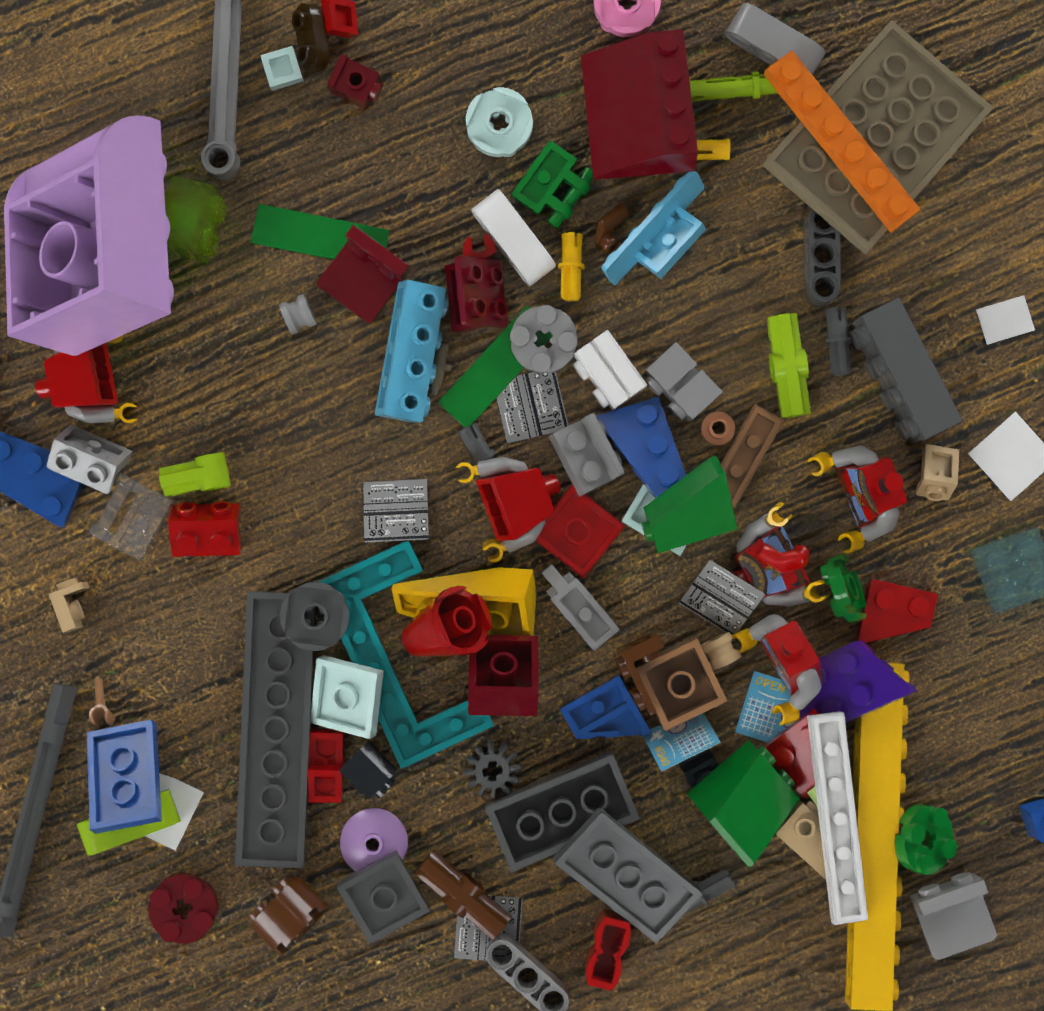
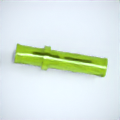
M758 71L751 72V75L689 80L692 102L752 96V99H760L761 95L778 94L763 74H759Z

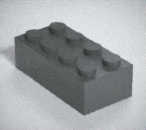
M899 297L862 315L849 325L852 330L849 332L852 343L857 350L862 349L867 359L864 362L865 368L873 380H878L883 390L880 392V397L888 410L893 409L898 419L895 425L903 440L908 439L910 444H914L963 421Z
M611 750L511 791L508 795L504 794L497 799L487 801L485 804L486 812L511 872L557 854L599 807L623 826L640 819Z

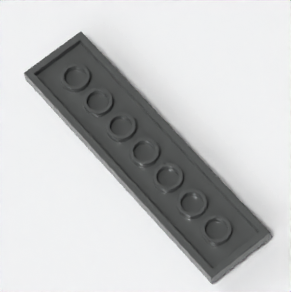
M247 591L235 866L305 867L314 651L297 647L287 637L281 627V606L284 599L290 593ZM313 606L311 612H306V618L311 620L312 626L316 625V606Z

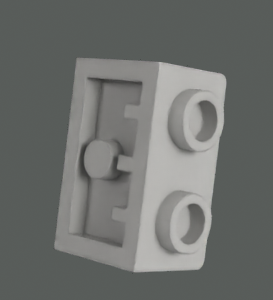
M594 413L548 436L579 497L624 474L622 460L619 454L612 449L606 437V429Z
M69 425L54 438L47 468L108 494L112 490L116 475L129 463L132 451L74 425Z

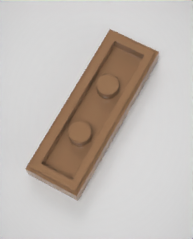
M756 404L752 406L720 463L726 474L733 509L736 508L784 422L783 419Z

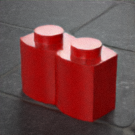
M606 909L600 912L594 925L595 943L590 947L585 959L587 984L612 991L619 982L622 972L621 956L628 948L631 937L629 921L617 912Z

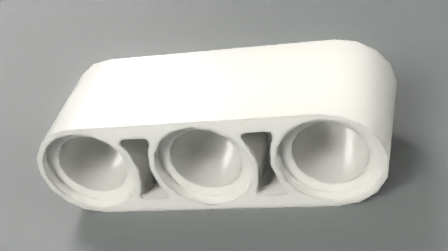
M499 189L495 190L471 209L479 224L528 287L556 267L552 257Z

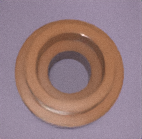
M713 412L704 418L701 424V433L708 443L716 446L724 445L734 436L735 424L728 414ZM715 422H720L724 425L723 434L718 435L713 432L712 426Z

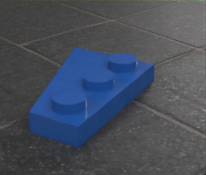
M659 397L596 416L603 423L607 436L612 441L613 446L632 466L635 474L654 498H657L686 476Z

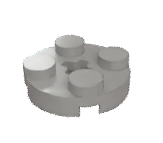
M543 305L530 308L523 312L514 323L510 333L511 349L516 360L525 369L537 373L557 372L568 365L574 357L577 347L575 325L566 313L552 306ZM542 331L544 334L550 332L553 335L550 339L552 344L550 348L547 349L544 345L538 348L535 345V342L538 340L536 336L538 332Z

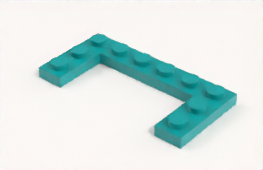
M409 540L319 581L329 584L341 592L349 606V626L341 639L352 663L384 671L378 720L401 769L494 726L490 715H468V700L418 722L362 599L423 571Z

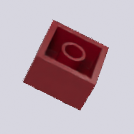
M487 635L486 640L488 642L486 646L478 652L469 655L468 715L537 716L539 695L538 636Z

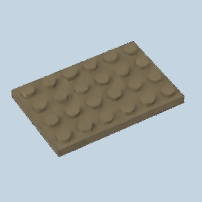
M893 20L885 26L827 91V94L913 200L993 109L988 102ZM801 121L763 163L762 166L865 255L888 230Z

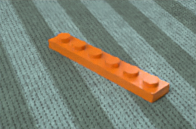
M793 50L765 70L763 75L890 233H893L921 210Z

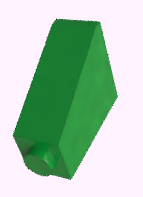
M717 456L708 458L643 507L646 521L641 523L646 542L653 541L658 553L737 529L726 474Z

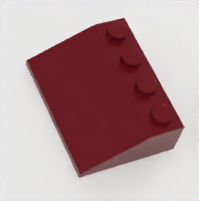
M683 29L648 32L581 55L593 180L694 172L698 148Z

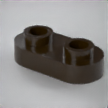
M302 3L292 15V26L296 31L298 43V60L306 71H323L327 66L329 58L323 14L317 4Z

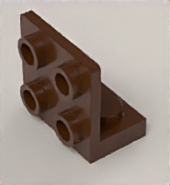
M651 632L618 648L617 651L620 656L615 658L622 676L625 680L631 678L635 686L629 691L637 708L640 711L646 709L650 716L657 712L633 662L638 660L642 665L660 656L658 650L664 648V645L659 635L655 632Z

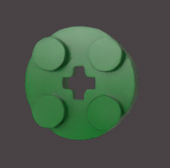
M845 554L829 558L827 564L822 565L820 569L822 578L826 582L825 584L830 585L834 598L830 599L836 618L844 617L851 624L866 619L867 614L860 612L861 608L866 607V600L856 571L849 572L845 566L846 563L851 561Z
M922 804L914 805L906 810L899 823L903 824L901 835L895 834L894 843L897 858L903 867L915 873L924 875L934 874L945 865L947 859L953 858L957 852V843L953 839V828L948 813L944 808ZM926 835V842L924 845H922V842L925 840Z

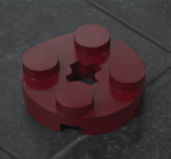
M178 873L163 880L150 895L148 906L149 919L155 931L159 933L164 941L179 944L191 943L202 938L214 924L219 910L218 897L212 885L191 873ZM179 899H183L185 904L191 903L192 909L188 911V917H183L181 913H176L175 908L178 906Z

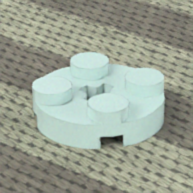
M504 87L493 88L491 91L477 95L470 103L466 113L468 138L479 151L486 155L512 157L527 144L532 134L533 118L528 103L518 92ZM502 114L506 116L505 122L509 125L506 129L501 128L498 131L494 129V124L490 120L492 117L498 118Z

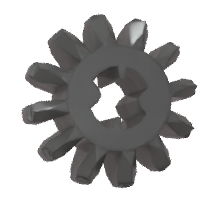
M488 740L487 752L484 751L480 744L475 745V751L480 756L479 758L471 754L467 755L466 760L475 766L464 768V775H476L468 782V786L472 788L480 783L479 796L483 797L486 789L491 788L492 799H497L498 787H501L506 795L511 793L506 781L516 785L519 783L520 779L510 772L521 771L522 765L519 763L509 764L518 754L516 751H512L505 756L504 752L507 749V743L502 742L499 751H495L494 741ZM489 761H496V767L502 766V770L497 771V777H489V772L484 773L483 768L488 767Z

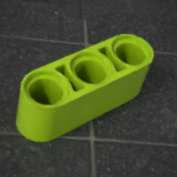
M170 789L160 792L162 821L97 834L90 831L89 818L76 823L87 856L100 853L181 822Z

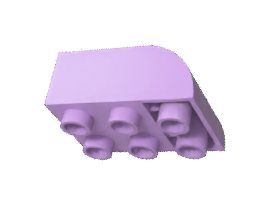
M138 115L122 118L24 171L12 183L4 204L7 336L77 356L171 314L174 288L169 279L167 240L170 234V221L165 214L164 176L167 169V161L162 153L160 120Z

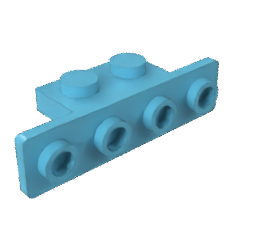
M696 171L688 172L685 176L679 178L667 196L654 205L651 213L639 226L633 228L624 243L607 257L601 269L612 284L617 285L637 262L662 279L705 232L704 224L685 210L704 190V185Z

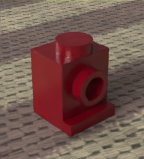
M341 54L327 83L331 94L367 110L371 101L375 103L378 100L383 88L378 72L348 59V56ZM354 76L362 78L361 84L357 86L352 85L350 82Z

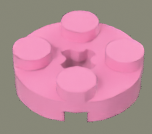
M593 0L594 13L602 29L621 37H633L650 30L658 17L661 0H633L637 4L631 6L630 10H625L623 6L618 4V1L621 0Z

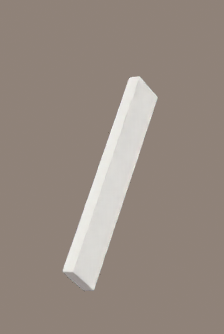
M838 711L809 715L807 720L831 923L839 925L868 920L844 712Z

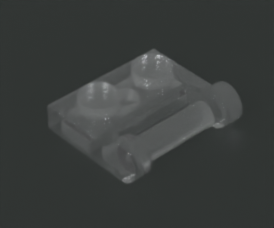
M120 472L115 481L118 483L97 524L93 523L88 533L137 560L143 561L174 501ZM131 490L137 493L116 534H113L109 531V528Z

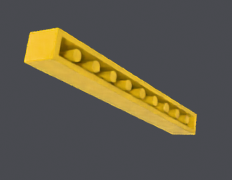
M887 662L894 668L893 671L909 683V672L904 671L905 664ZM903 698L855 720L853 793L868 920L848 923L845 1002L851 1010L893 1011V1000L897 1001L899 996L898 981L894 979V966H899L900 949L898 945H895V931H900L901 914L899 910H896L897 897L902 895V878L897 876L899 860L896 855L894 841L895 834L899 835V828L903 827V824L899 823L904 814L903 807H900V794H904L906 789L905 774L901 773V759L905 760L907 756L906 739H902V725H907L908 707L903 705Z

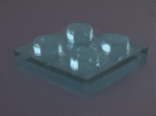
M1033 527L970 549L993 613H1000L1044 597V543L1038 527Z

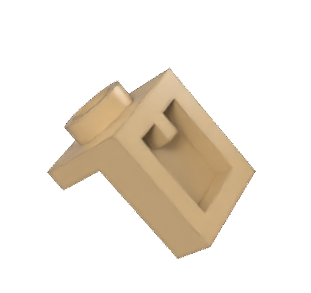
M930 444L924 446L922 450L921 480L916 487V495L924 496L933 501L950 499L958 485L959 449Z
M73 578L57 584L58 591L48 594L63 633L83 627L81 619H84L82 607L77 599L73 601L72 595L90 589L88 582L78 583L77 579Z

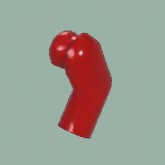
M765 543L756 557L778 572L787 573L803 569L809 562L810 551L804 545H796L792 550L781 553Z

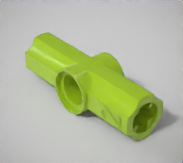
M797 313L768 317V336L771 346L769 367L772 381L776 383L780 417L792 418L811 414V406L806 382L809 368L806 351L801 347Z

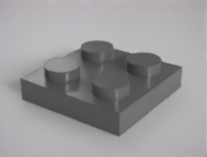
M397 850L336 883V888L369 944L430 912L429 904Z

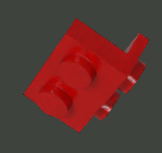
M217 501L212 504L183 502L173 505L167 521L172 557L240 555L241 539L238 521L240 504Z

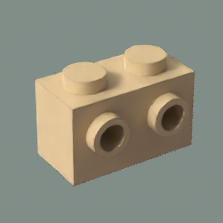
M799 800L776 832V835L826 880L818 808L811 801L805 805Z

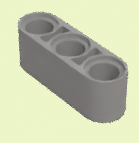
M749 3L741 4L725 31V36L731 42L769 65L774 64L793 50L813 75L825 56L824 48L818 43Z
M500 933L494 940H489L486 955L489 965L540 1011H566L568 1009L569 995L566 985L518 941L505 933ZM498 945H506L512 953L506 959H498L493 954V949ZM524 968H532L536 971L537 977L533 981L524 982L519 978L518 974ZM550 991H557L563 996L561 1002L555 1005L547 1003L544 997Z

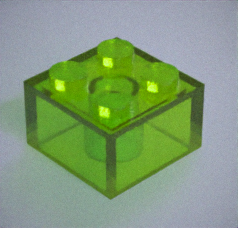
M172 175L165 202V214L170 221V234L167 240L169 255L208 264L210 256H215L219 238L215 234L218 223L222 224L224 222L227 204L223 203V197L213 185Z

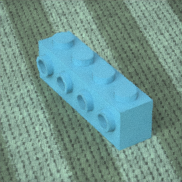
M408 279L398 282L375 409L376 416L419 423L423 422V417L428 415L430 398L427 397L429 384L433 383L436 375V365L433 364L435 351L439 350L442 342V331H439L441 317L445 316L448 308V298H445L446 288Z

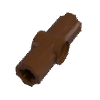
M434 849L414 873L441 896L442 902L452 912L461 918L466 917L492 940L502 932L512 918L511 914L485 893L486 890L478 881L464 871L461 873Z

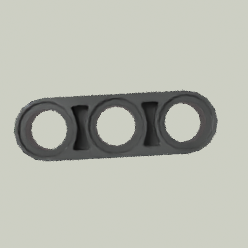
M812 209L806 216L803 225L805 298L810 304L821 307L834 300L840 292V233L830 224L828 229L818 228L814 223V216L819 214ZM822 248L826 250L829 254V262L821 263L817 261L814 255L815 249ZM821 281L828 285L830 290L828 297H822L815 291L816 282Z

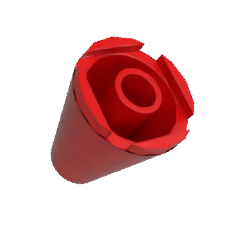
M454 586L443 590L403 629L402 643L404 648L413 656L471 655L486 646L488 642L486 640L487 633L492 628L489 609L483 599L477 593L472 595L464 590L467 588L464 586Z

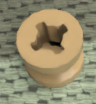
M730 632L721 634L701 644L704 653L709 658L713 671L731 664L742 657L739 650L734 649L731 644L733 638Z

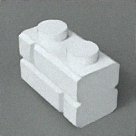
M608 330L574 353V358L577 361L572 364L584 381L588 378L597 388L592 393L603 408L609 405L613 411L647 386Z

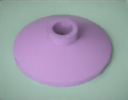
M368 808L354 814L346 822L340 837V849L343 858L356 872L395 850L398 851L403 860L408 847L407 832L401 820L393 813L381 808ZM370 838L377 839L379 848L376 850L369 849L367 847V840Z

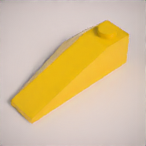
M498 567L396 583L391 588L397 613L415 618L443 590L454 586L467 587L464 590L472 595L477 593L489 609L492 628L488 631L487 635L534 636L537 593L532 569Z

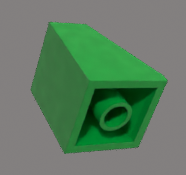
M748 740L686 794L750 868L760 857L799 801V798L791 789L796 784L783 769L777 772L772 767L776 760L764 746L757 749Z

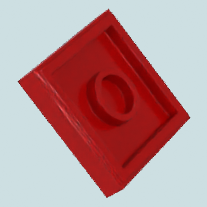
M572 484L554 506L553 514L546 518V524L535 541L584 579L625 525L586 494L579 497Z

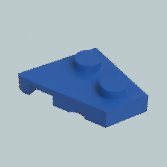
M619 675L560 708L576 739L629 735L646 736L651 734L649 727Z

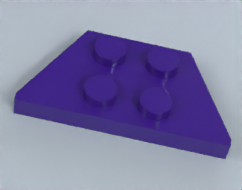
M862 640L855 641L819 658L822 672L821 690L804 709L799 710V718L813 708L819 714L841 711L844 712L845 724L907 697L917 692L913 684L907 683L896 674L890 664L885 660L879 659L874 651Z

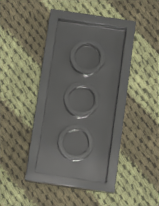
M600 807L553 857L554 863L656 944L703 894L699 886Z

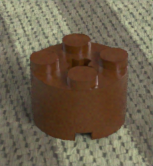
M294 876L289 879L287 877L284 878L272 891L275 897L265 905L261 903L248 916V919L252 922L250 927L280 957L289 950L287 946L293 940L297 943L323 915L321 911L329 907L300 876L297 878Z

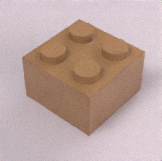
M692 637L659 653L660 656L650 662L634 665L657 712L656 716L665 731L727 702L726 696L698 638Z

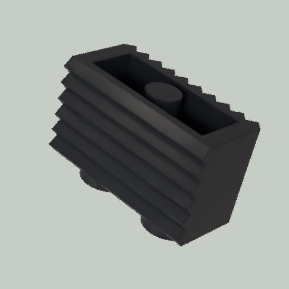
M369 740L340 769V774H345V779H350V784H355V789H360V794H365V799H370L373 795L380 799L396 781L392 777L396 768Z

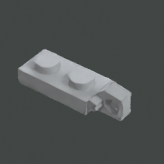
M552 564L541 572L552 585L546 591L551 597L550 600L593 651L620 630L576 577L574 578L570 572L562 577Z

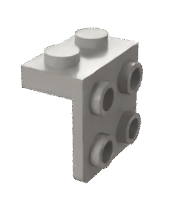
M965 872L955 875L949 882L940 885H927L920 888L918 893L910 895L927 946L934 959L940 960L991 942L997 936L983 895L989 892L985 881L975 873Z

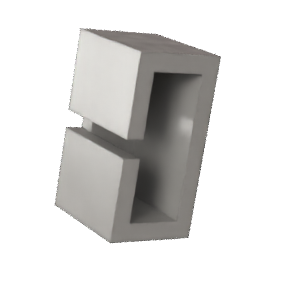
M675 342L646 369L644 374L648 378L645 382L656 395L659 396L661 393L665 395L671 402L668 408L679 420L682 421L686 418L691 422L723 391L703 370L697 371L695 368L696 362Z

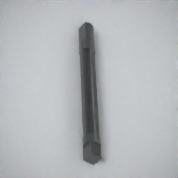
M53 683L0 889V937H13L43 815L77 687L72 685Z

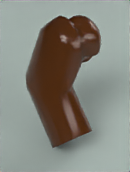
M619 203L598 221L594 242L599 250L602 249L605 253H612L617 248L618 239L613 236L614 229L630 217V212L624 204Z

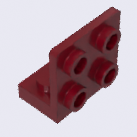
M352 225L345 235L347 239L346 244L318 280L317 286L362 320L371 324L397 290L398 282L406 278L410 269L408 264L355 225Z

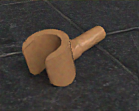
M97 678L94 679L96 701L95 706L89 711V719L99 729V720L102 716L105 717V721L110 727L113 726L115 717L106 707L103 679Z

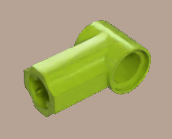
M224 452L196 457L195 461L159 468L160 485L165 497L198 490L207 492L231 486Z

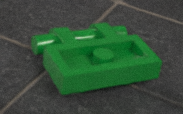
M549 140L511 193V198L537 216L540 215L545 206L549 207L554 212L547 220V223L553 228L558 229L564 220L568 221L574 213L572 208L582 195L586 196L591 189L589 184L593 180V173L588 167H585L579 176L573 173L571 170L577 163V158ZM564 181L571 188L562 201H560L553 195Z

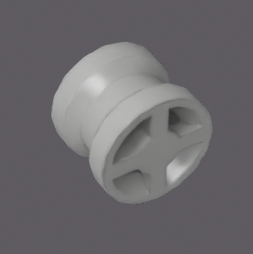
M304 294L297 296L296 300L291 303L282 302L279 304L284 321L292 335L298 333L301 327L317 325L312 309Z

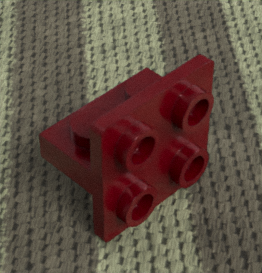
M458 256L454 258L453 264L445 265L452 332L462 333L484 327L504 328L508 326V307L505 302L503 284L504 273L499 260Z

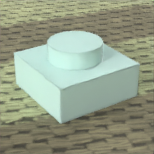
M293 46L260 55L272 91L304 81Z

